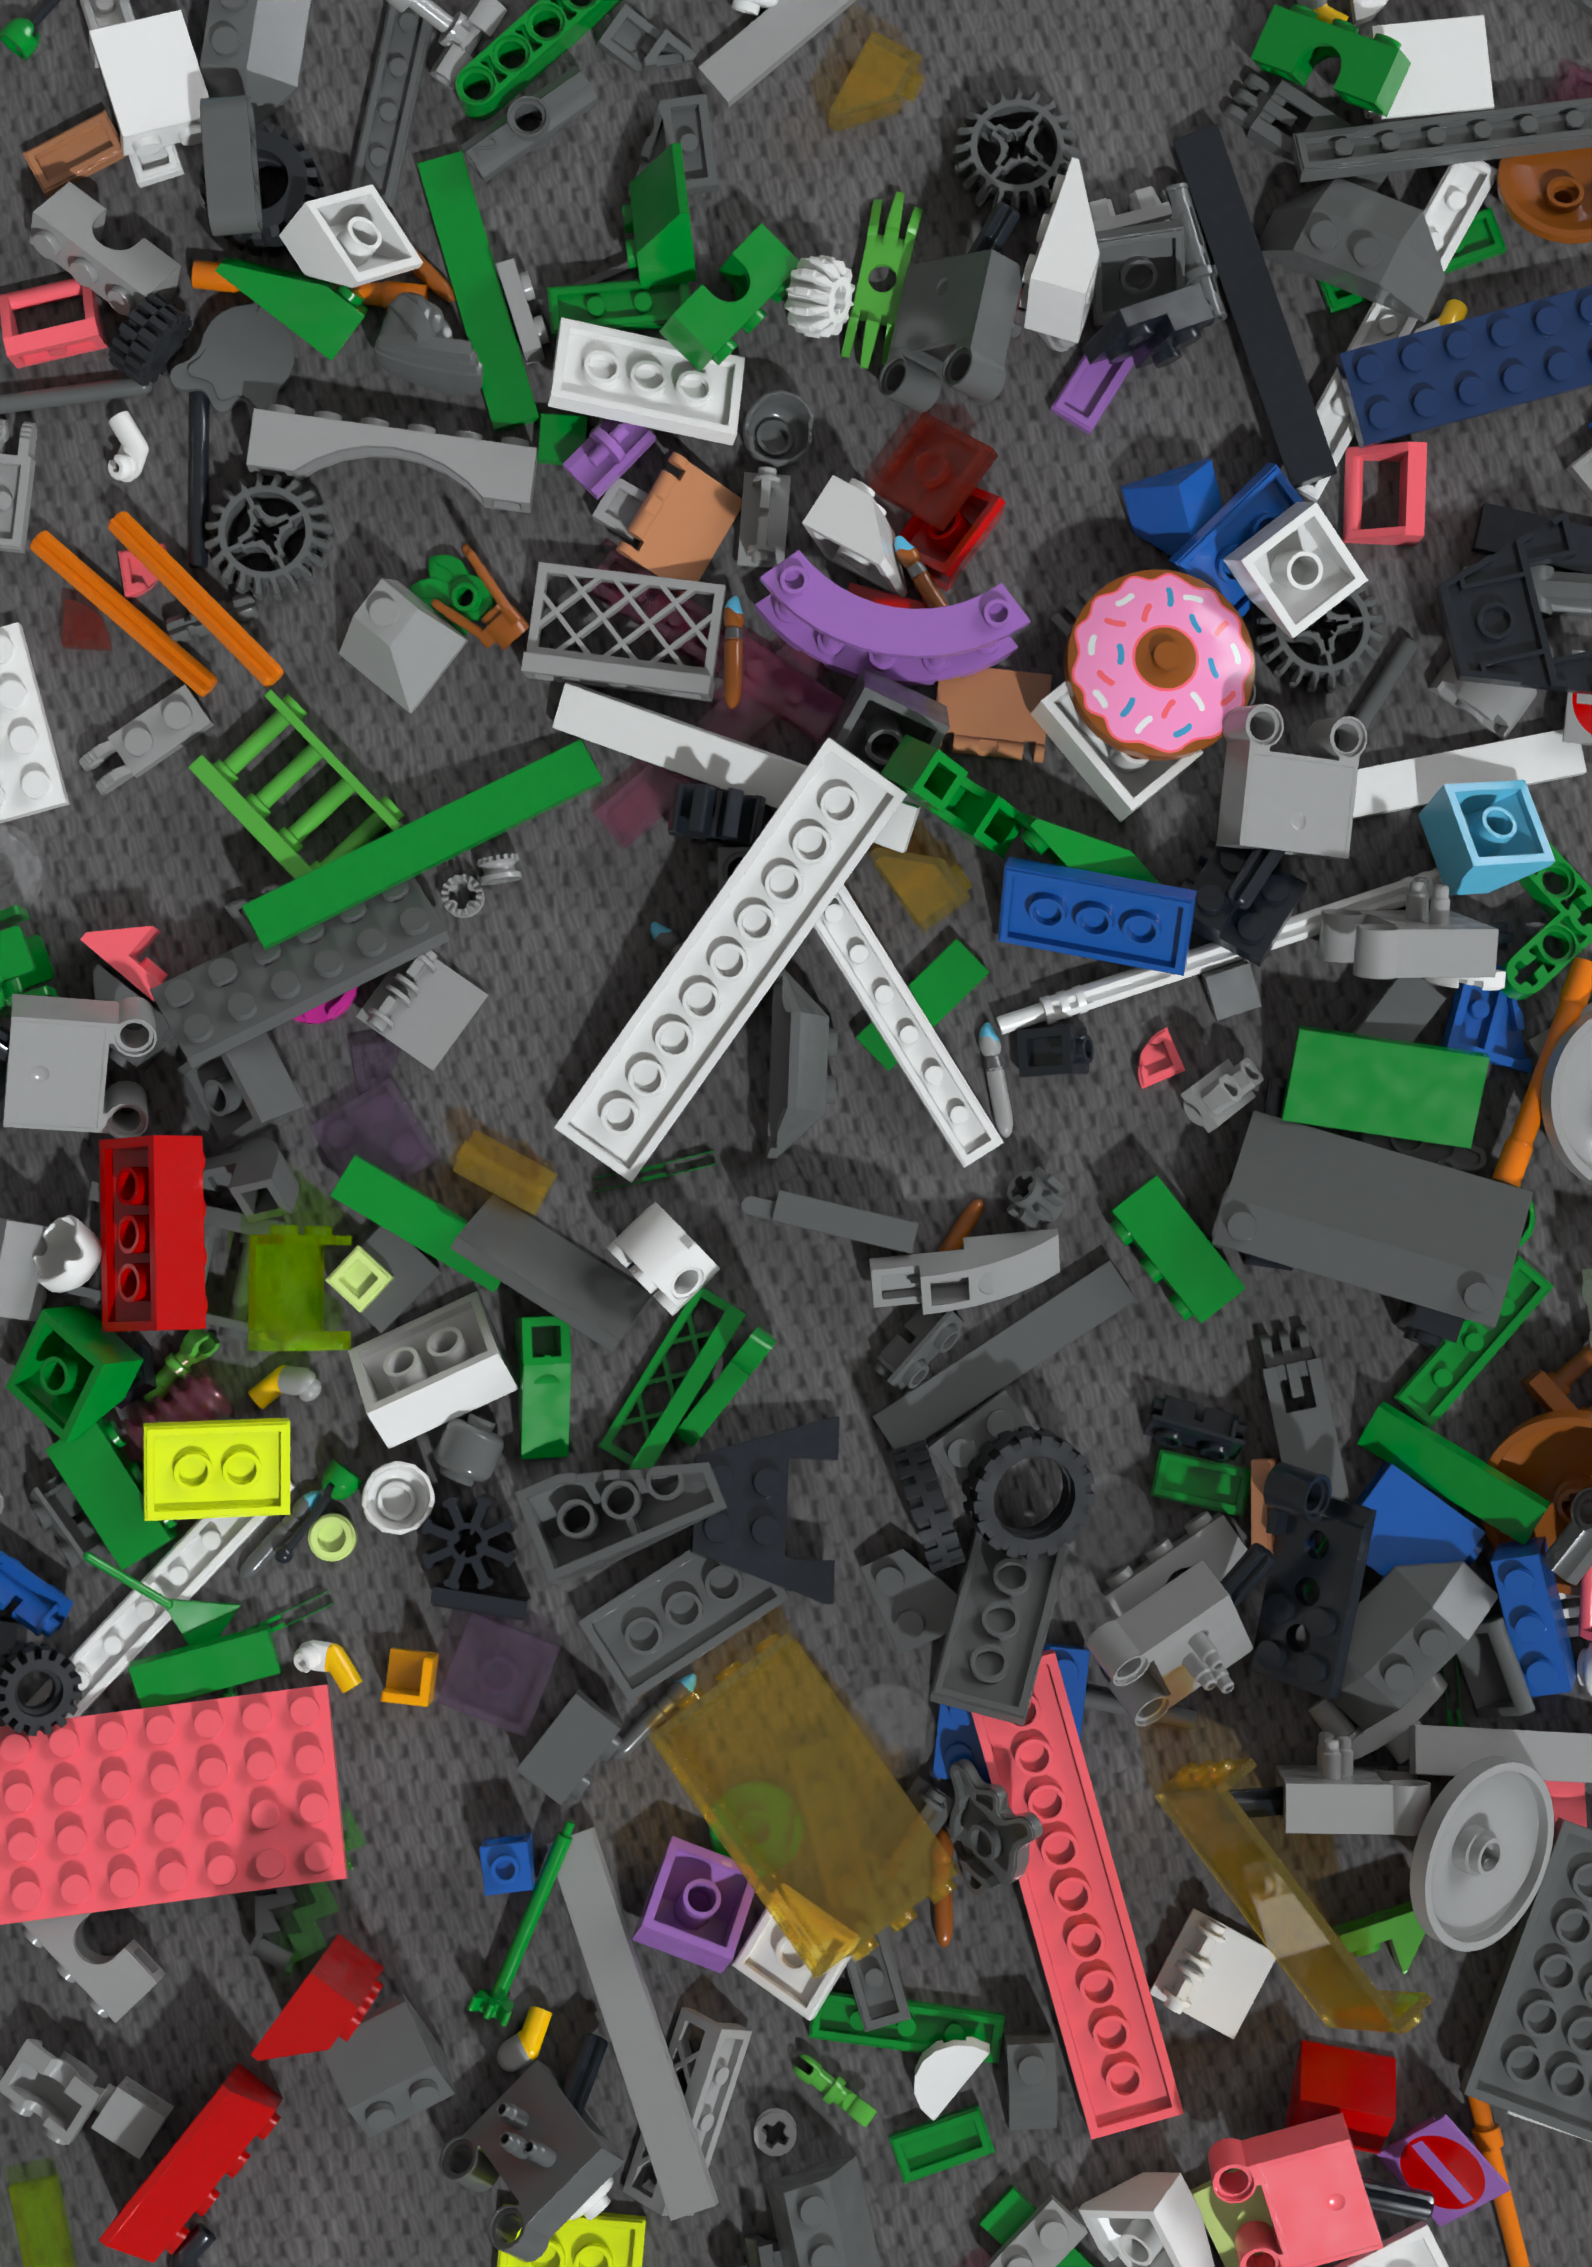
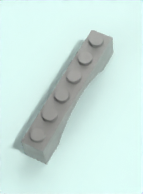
M270 404L267 405V410L254 408L246 465L252 476L262 473L265 478H273L278 473L282 474L284 480L292 481L297 479L301 481L318 470L343 461L367 457L398 458L423 464L447 475L468 490L484 508L531 513L538 453L536 447H529L527 440L515 437H503L500 443L482 440L483 436L481 434L471 431H455L454 436L436 434L435 428L422 424H409L406 430L389 427L387 421L378 418L365 417L361 418V423L342 421V416L333 412L315 411L314 417L295 414V409L291 407Z

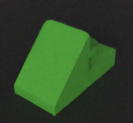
M1411 1901L1333 1927L1338 1945L1345 1954L1353 1952L1354 1956L1368 1955L1380 1950L1381 1942L1388 1941L1395 1965L1403 1975L1408 1971L1425 1935L1415 1917Z

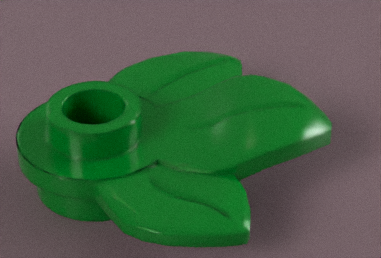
M443 554L431 556L428 561L430 578L412 584L409 590L466 637L468 631L431 606L432 600L438 599L470 621L477 622L490 611L493 597L480 577L470 575L460 559ZM471 590L473 601L470 605L464 606L462 596L466 591Z

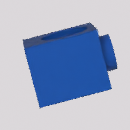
M532 1832L484 1838L479 1850L485 1896L533 1890L537 1882Z

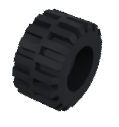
M255 123L259 172L275 171L281 173L288 178V186L280 201L269 208L262 209L263 227L261 233L225 235L223 237L224 239L229 238L232 246L240 251L246 246L250 254L261 257L262 249H267L271 257L281 256L279 247L285 244L279 237L280 233L305 202L326 197L322 189L324 185L309 150H305L299 138L294 134L289 138L286 130L275 125L273 131L269 132L265 123ZM202 165L200 176L204 184L199 186L201 196L205 202L204 205L207 209L204 165Z

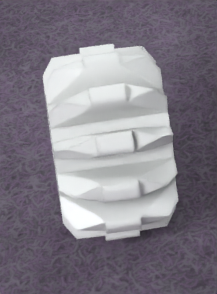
M820 255L819 257L801 258L797 264V270L791 271V283L786 288L788 300L784 307L789 310L788 324L794 326L796 332L804 333L808 337L820 338L821 336L829 338L831 335H839L843 324L848 323V312L850 307L854 305L851 301L852 293L855 290V285L851 284L852 271L845 267L844 261L835 260L834 257Z

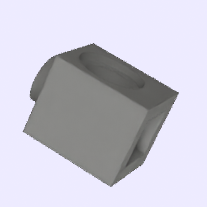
M126 2076L117 2088L110 2083L107 2085L105 2092L94 2108L100 2114L91 2128L140 2159L158 2134L174 2106Z

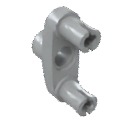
M1438 1671L1400 1710L1365 1730L1360 1726L1355 1727L1343 1710L1331 1699L1322 1697L1310 1706L1307 1711L1322 1731H1330L1334 1734V1739L1338 1735H1349L1351 1737L1353 1761L1385 1746L1396 1762L1401 1764L1409 1759V1725H1422L1419 1719L1439 1699L1447 1688L1448 1683Z

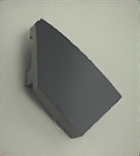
M624 4L596 44L598 48L634 73L691 63L697 55L695 51L667 29L662 33L626 4Z

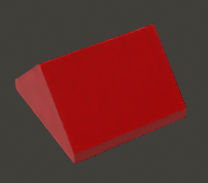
M943 474L898 536H903L920 553V561L925 565L936 585L948 592L1002 518L1006 502L998 495Z
M1301 2039L1285 2128L1343 2113L1353 2148L1379 2154L1396 2119V2058Z

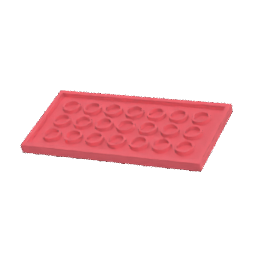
M327 1684L64 1718L68 1723L62 1728L57 1724L51 1726L53 1733L47 1735L42 1731H37V1736H28L24 1731L18 1733L10 1726L0 1727V1925L348 1879L330 1691Z

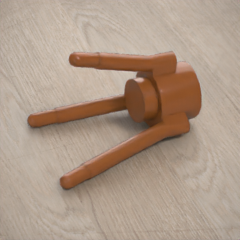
M464 544L462 552L497 603L481 619L487 627L485 629L481 628L438 599L432 600L431 606L477 637L487 649L496 642L504 651L530 628V624L513 605H510L468 544Z

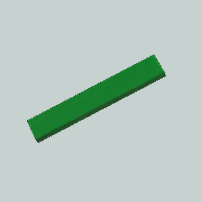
M459 151L417 163L468 341H471L473 350L478 354L479 362L483 364L482 390L494 431L499 433L540 421L463 153Z

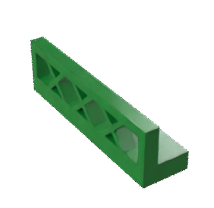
M702 1287L686 1303L599 1447L630 1465V1469L653 1467L739 1328L746 1313ZM703 1298L725 1313L714 1330L696 1334L691 1314L700 1299ZM687 1322L690 1335L677 1338ZM710 1336L700 1352L697 1339ZM692 1340L696 1357L690 1370L671 1374L666 1354L672 1345ZM663 1363L666 1376L652 1379L660 1364ZM685 1376L675 1393L672 1379ZM667 1381L671 1397L668 1406L664 1411L646 1415L642 1394L647 1385ZM636 1403H638L640 1416L627 1419ZM660 1417L650 1433L648 1420ZM642 1421L646 1441L636 1457L612 1443L622 1426Z

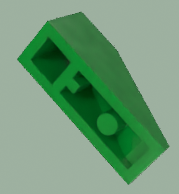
M225 257L215 270L330 361L334 359L368 311L361 304L365 298L355 288L337 285L333 282L306 276L303 273Z

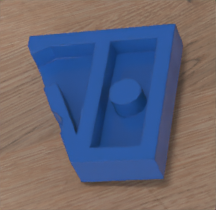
M1496 964V970H1499L1501 966ZM1459 983V988H1456L1441 1047L1487 1053L1490 1057V1064L1521 1073L1531 1072V1058H1526L1521 1033V1030L1525 1029L1524 1018L1517 1000L1509 998L1501 990L1486 991L1482 990L1481 987Z

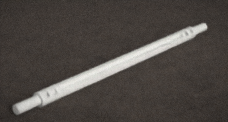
M1436 867L1431 871H1424L1416 876H1409L1401 879V881L1291 916L1271 950L1319 935L1322 910H1395L1406 906L1409 885L1415 877H1426L1429 880L1428 891L1430 892L1429 899H1431L1434 886L1436 884H1443L1439 871ZM1212 942L1188 951L1184 976L1136 967L1084 985L1071 987V989L1056 992L1051 996L1040 997V1003L998 1016L996 1021L1001 1035L1046 1021L1049 1025L1057 1020L1072 1017V1015L1082 1014L1091 1009L1231 964L1244 958Z

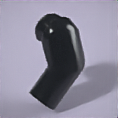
M198 2223L171 2255L170 2267H198V2259L216 2240L215 2234L204 2224Z

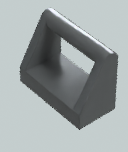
M1489 1611L1470 1640L1455 1654L1476 1716L1482 1719L1520 1716L1531 1713L1535 1710L1503 1617Z

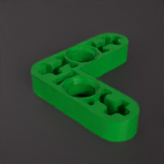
M1550 842L1549 845L1555 862L1550 867L1517 880L1551 919L1499 968L1501 971H1506L1505 988H1501V991L1509 998L1515 1000L1526 999L1541 990L1592 942V917L1589 918L1588 924L1584 926L1577 920L1581 916V912L1588 910L1592 915V889ZM1544 872H1554L1561 878L1563 883L1561 894H1552L1546 890L1542 881ZM1574 893L1577 898L1564 908L1561 902ZM1551 935L1561 941L1564 952L1560 959L1551 958L1544 951L1543 939L1545 936ZM1532 961L1539 966L1526 977V982L1521 985L1514 979L1518 971L1529 965Z
M758 1326L678 1427L674 1435L693 1448L778 1340L761 1326Z

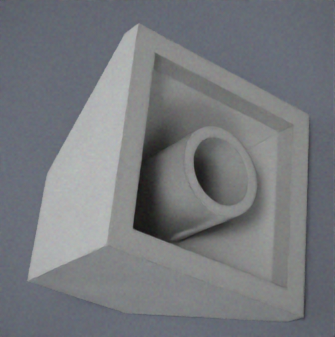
M382 578L354 614L339 655L405 710L413 713L469 639L398 580Z

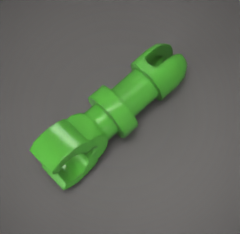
M204 1329L190 1330L185 1335L180 1350L177 1353L171 1352L164 1358L166 1364L155 1374L157 1388L144 1395V1399L149 1403L160 1401L171 1391L169 1387L179 1377L184 1379L191 1373L190 1366L192 1364L205 1360L216 1352L220 1342L212 1331L207 1333Z
M801 2054L799 2057L808 2063L812 2069L806 2074L793 2064L792 2069L795 2075L807 2085L811 2084L823 2094L821 2099L828 2105L834 2102L859 2124L867 2127L877 2111L846 2088V2081L839 2075L836 2078L832 2077L821 2068L822 2065L814 2058Z

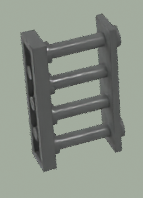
M92 1181L88 1200L100 1202V1182ZM206 1205V1215L204 1218V1247L207 1252L205 1284L216 1237L221 1238L223 1229L241 1233L239 1242L244 1243L228 1315L206 1313L207 1324L220 1326L218 1335L246 1341L248 1333H261L263 1324L246 1320L262 1247L267 1248L269 1239L282 1241L286 1222L265 1219L249 1223L244 1213ZM100 1232V1236H99L100 1245H101V1232ZM101 1260L96 1271L91 1276L88 1286L82 1285L67 1291L68 1294L81 1296L79 1305L102 1310Z

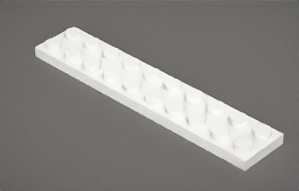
M829 737L554 1128L632 1183L908 793Z

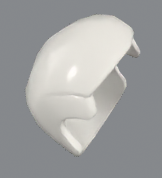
M72 1214L59 1217L46 1227L42 1236L47 1244L45 1254L33 1256V1261L39 1273L37 1276L38 1283L51 1292L62 1293L82 1286L91 1278L100 1263L102 1249L97 1236Z
M401 1461L383 1464L374 1470L366 1481L361 1498V1505L364 1508L367 1520L381 1532L403 1535L420 1528L425 1520L428 1519L435 1503V1493L429 1476L415 1464Z

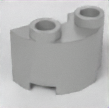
M1452 657L1449 658L1428 688L1452 706L1472 715L1478 724L1503 741L1506 740L1537 695V690L1532 688L1457 681Z
M26 2039L0 2080V2092L8 2098V2106L18 2114L31 2117L34 2112L39 2115L44 2121L43 2132L49 2139L61 2145H69L78 2135L105 2092V2089L97 2086L94 2087L93 2084L97 2080L98 2075L86 2064L64 2051L60 2058L42 2047L43 2043L41 2040Z

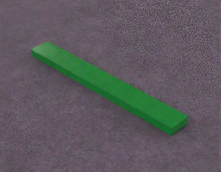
M580 739L242 905V910L263 950L266 951L601 785L603 779Z

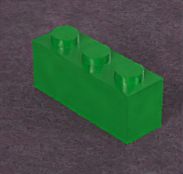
M1157 1175L1152 1176L1108 1211L1114 1219L1108 1224L1110 1229L1125 1247L1131 1242L1144 1256L1138 1261V1264L1154 1284L1162 1279L1173 1293L1167 1299L1184 1321L1192 1317L1196 1323H1203L1246 1289L1244 1284Z
M102 1417L73 1442L65 1443L60 1439L46 1448L45 1451L121 1570H125L178 1537L179 1535L174 1529V1526L178 1524V1520L144 1521L143 1464L139 1460L132 1463L123 1449V1446L127 1444V1440L122 1430L113 1420L106 1422Z

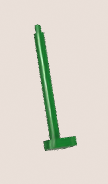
M566 1820L562 1832H557L491 1990L480 1989L476 1995H472L467 2006L469 2011L484 2013L483 2018L485 2019L496 2018L502 2026L507 2025L514 2007L512 2000L506 1996L573 1840L570 1835L575 1826L574 1822Z

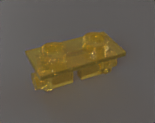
M476 1129L469 1141H465L457 1155L459 1159L452 1170L536 1216L558 1176L553 1171Z

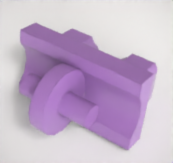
M607 419L600 427H596L590 433V437L563 463V468L598 500L656 441V436L645 427Z

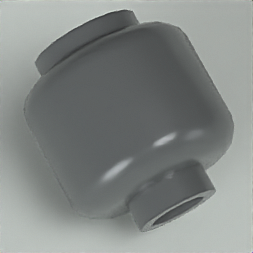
M471 1412L466 1420L455 1418L447 1422L433 1455L435 1461L441 1466L438 1472L449 1479L470 1487H474L476 1481L489 1480L504 1448L502 1438L492 1432L496 1423Z

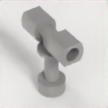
M385 0L400 13L410 7L441 32L438 43L445 48L429 74L451 90L456 89L457 75L473 60L471 54L481 38H490L507 12V9L497 0H475L466 15L459 11L453 17L431 0Z

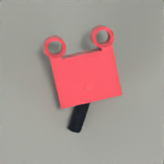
M1343 2113L1244 2140L1223 2138L1210 2147L1207 2155L1212 2186L1216 2196L1224 2202L1232 2204L1241 2203L1254 2194L1256 2186L1261 2185L1274 2225L1272 2227L1266 2222L1249 2221L1236 2231L1234 2243L1239 2267H1315L1382 2249L1383 2244L1373 2210L1420 2220H1427L1433 2214L1434 2195L1430 2191L1362 2177ZM1231 2168L1239 2169L1231 2173L1224 2172ZM1256 2252H1265L1261 2255H1252Z

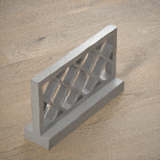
M539 562L527 650L523 652L521 671L529 679L559 683L573 682L581 686L712 702L715 685L713 680L726 586ZM549 575L568 577L578 590L558 607H555L546 595ZM577 579L591 581L582 587ZM602 582L615 583L625 597L602 613L588 593ZM622 584L638 587L629 593ZM648 588L661 589L671 603L648 619L634 599ZM669 590L684 593L675 599ZM695 594L714 596L712 613L697 625L694 624L681 607L685 601ZM584 597L598 617L576 634L561 614ZM546 603L552 611L543 617L544 605ZM630 603L645 623L622 640L608 619ZM677 609L691 629L671 645H668L654 625ZM555 618H558L571 635V638L557 649L539 647L541 629ZM604 624L618 644L603 655L591 654L581 640ZM708 625H710L709 636L707 640L701 633V631ZM650 629L664 647V650L650 661L638 660L628 645ZM697 635L707 649L704 668L684 665L674 651ZM578 644L583 652L568 650ZM624 650L629 658L614 656ZM670 655L676 664L662 663L661 661Z

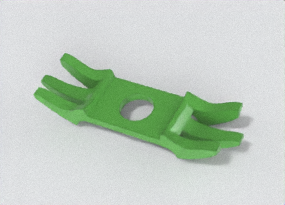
M896 192L884 235L878 234L882 199L873 200L854 305L849 317L841 354L842 357L850 358L859 321H865L860 368L863 369L869 368L880 325L887 326L882 365H885L887 362L906 272L910 264L923 209L915 206L909 221L905 239L899 238L905 194L903 192ZM878 267H887L896 276L895 286L887 292H878L869 283L870 273Z

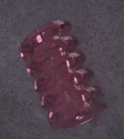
M199 1364L203 1376L200 1379H197L188 1372L183 1374L187 1386L186 1390L183 1391L172 1383L168 1386L172 1398L169 1403L158 1395L154 1396L152 1399L157 1410L154 1414L142 1406L138 1408L137 1412L141 1420L140 1425L137 1426L127 1418L122 1421L127 1434L142 1453L143 1423L216 1420L215 1412L224 1417L232 1413L231 1403L226 1392L203 1365Z

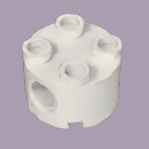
M656 1202L647 1208L606 1247L626 1268L632 1262L635 1263L629 1271L650 1294L657 1288L660 1289L654 1297L672 1316L720 1270L716 1263Z

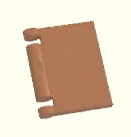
M672 452L668 462L682 470L680 477L677 479L665 470L660 472L626 530L632 537L641 541L640 545L636 550L628 543L620 541L616 551L654 576L698 582L740 512L742 498L694 466L682 455Z
M987 668L964 678L960 676L938 681L936 701L947 706L950 728L946 734H954L952 753L1022 761L1024 742L1035 743L1033 762L1043 763L1046 732L1031 716V712L1042 699L1050 694L1052 675Z

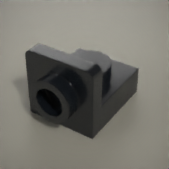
M1068 1025L1017 1030L1019 1077L1089 1074V1063L1093 1060L1094 1048L1091 1037L1087 1035L1086 1027Z

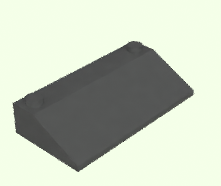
M1254 1111L1228 1188L1212 1245L1214 1248L1221 1250L1223 1247L1473 1321L1482 1324V1328L1492 1331L1496 1328L1508 1288L1533 1192L1299 1123L1283 1121L1282 1118Z

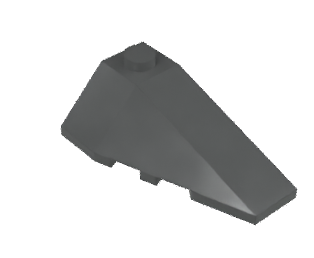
M709 1462L654 1466L643 1469H616L592 1473L557 1474L515 1492L547 1579L550 1583L558 1586L602 1569L728 1508Z

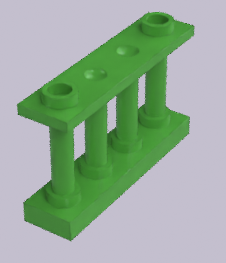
M271 689L264 696L277 711L224 761L218 759L212 764L201 755L188 767L294 879L368 844L387 825L393 831L401 828L402 825L398 821L405 816L386 795L378 801L301 721L307 713L288 693L280 699ZM291 724L308 741L309 745L256 795L251 792L244 798L233 786L239 780L236 775ZM324 758L342 778L288 829L283 826L277 832L265 820L271 814L269 808L316 763ZM356 792L374 812L321 863L316 860L309 866L298 854L304 847L301 842Z

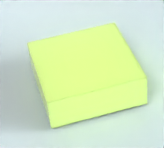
M357 1245L325 1281L357 1311L362 1313L394 1277L360 1245Z

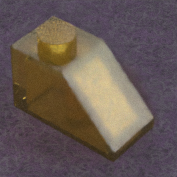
M872 30L829 111V128L839 132L900 113L906 100L911 102L916 100L924 84L926 76L920 74L922 56Z
M879 847L869 854L870 861L923 935L968 904L971 899L967 890L972 888V885L957 864L950 868L943 858L908 852L901 853Z

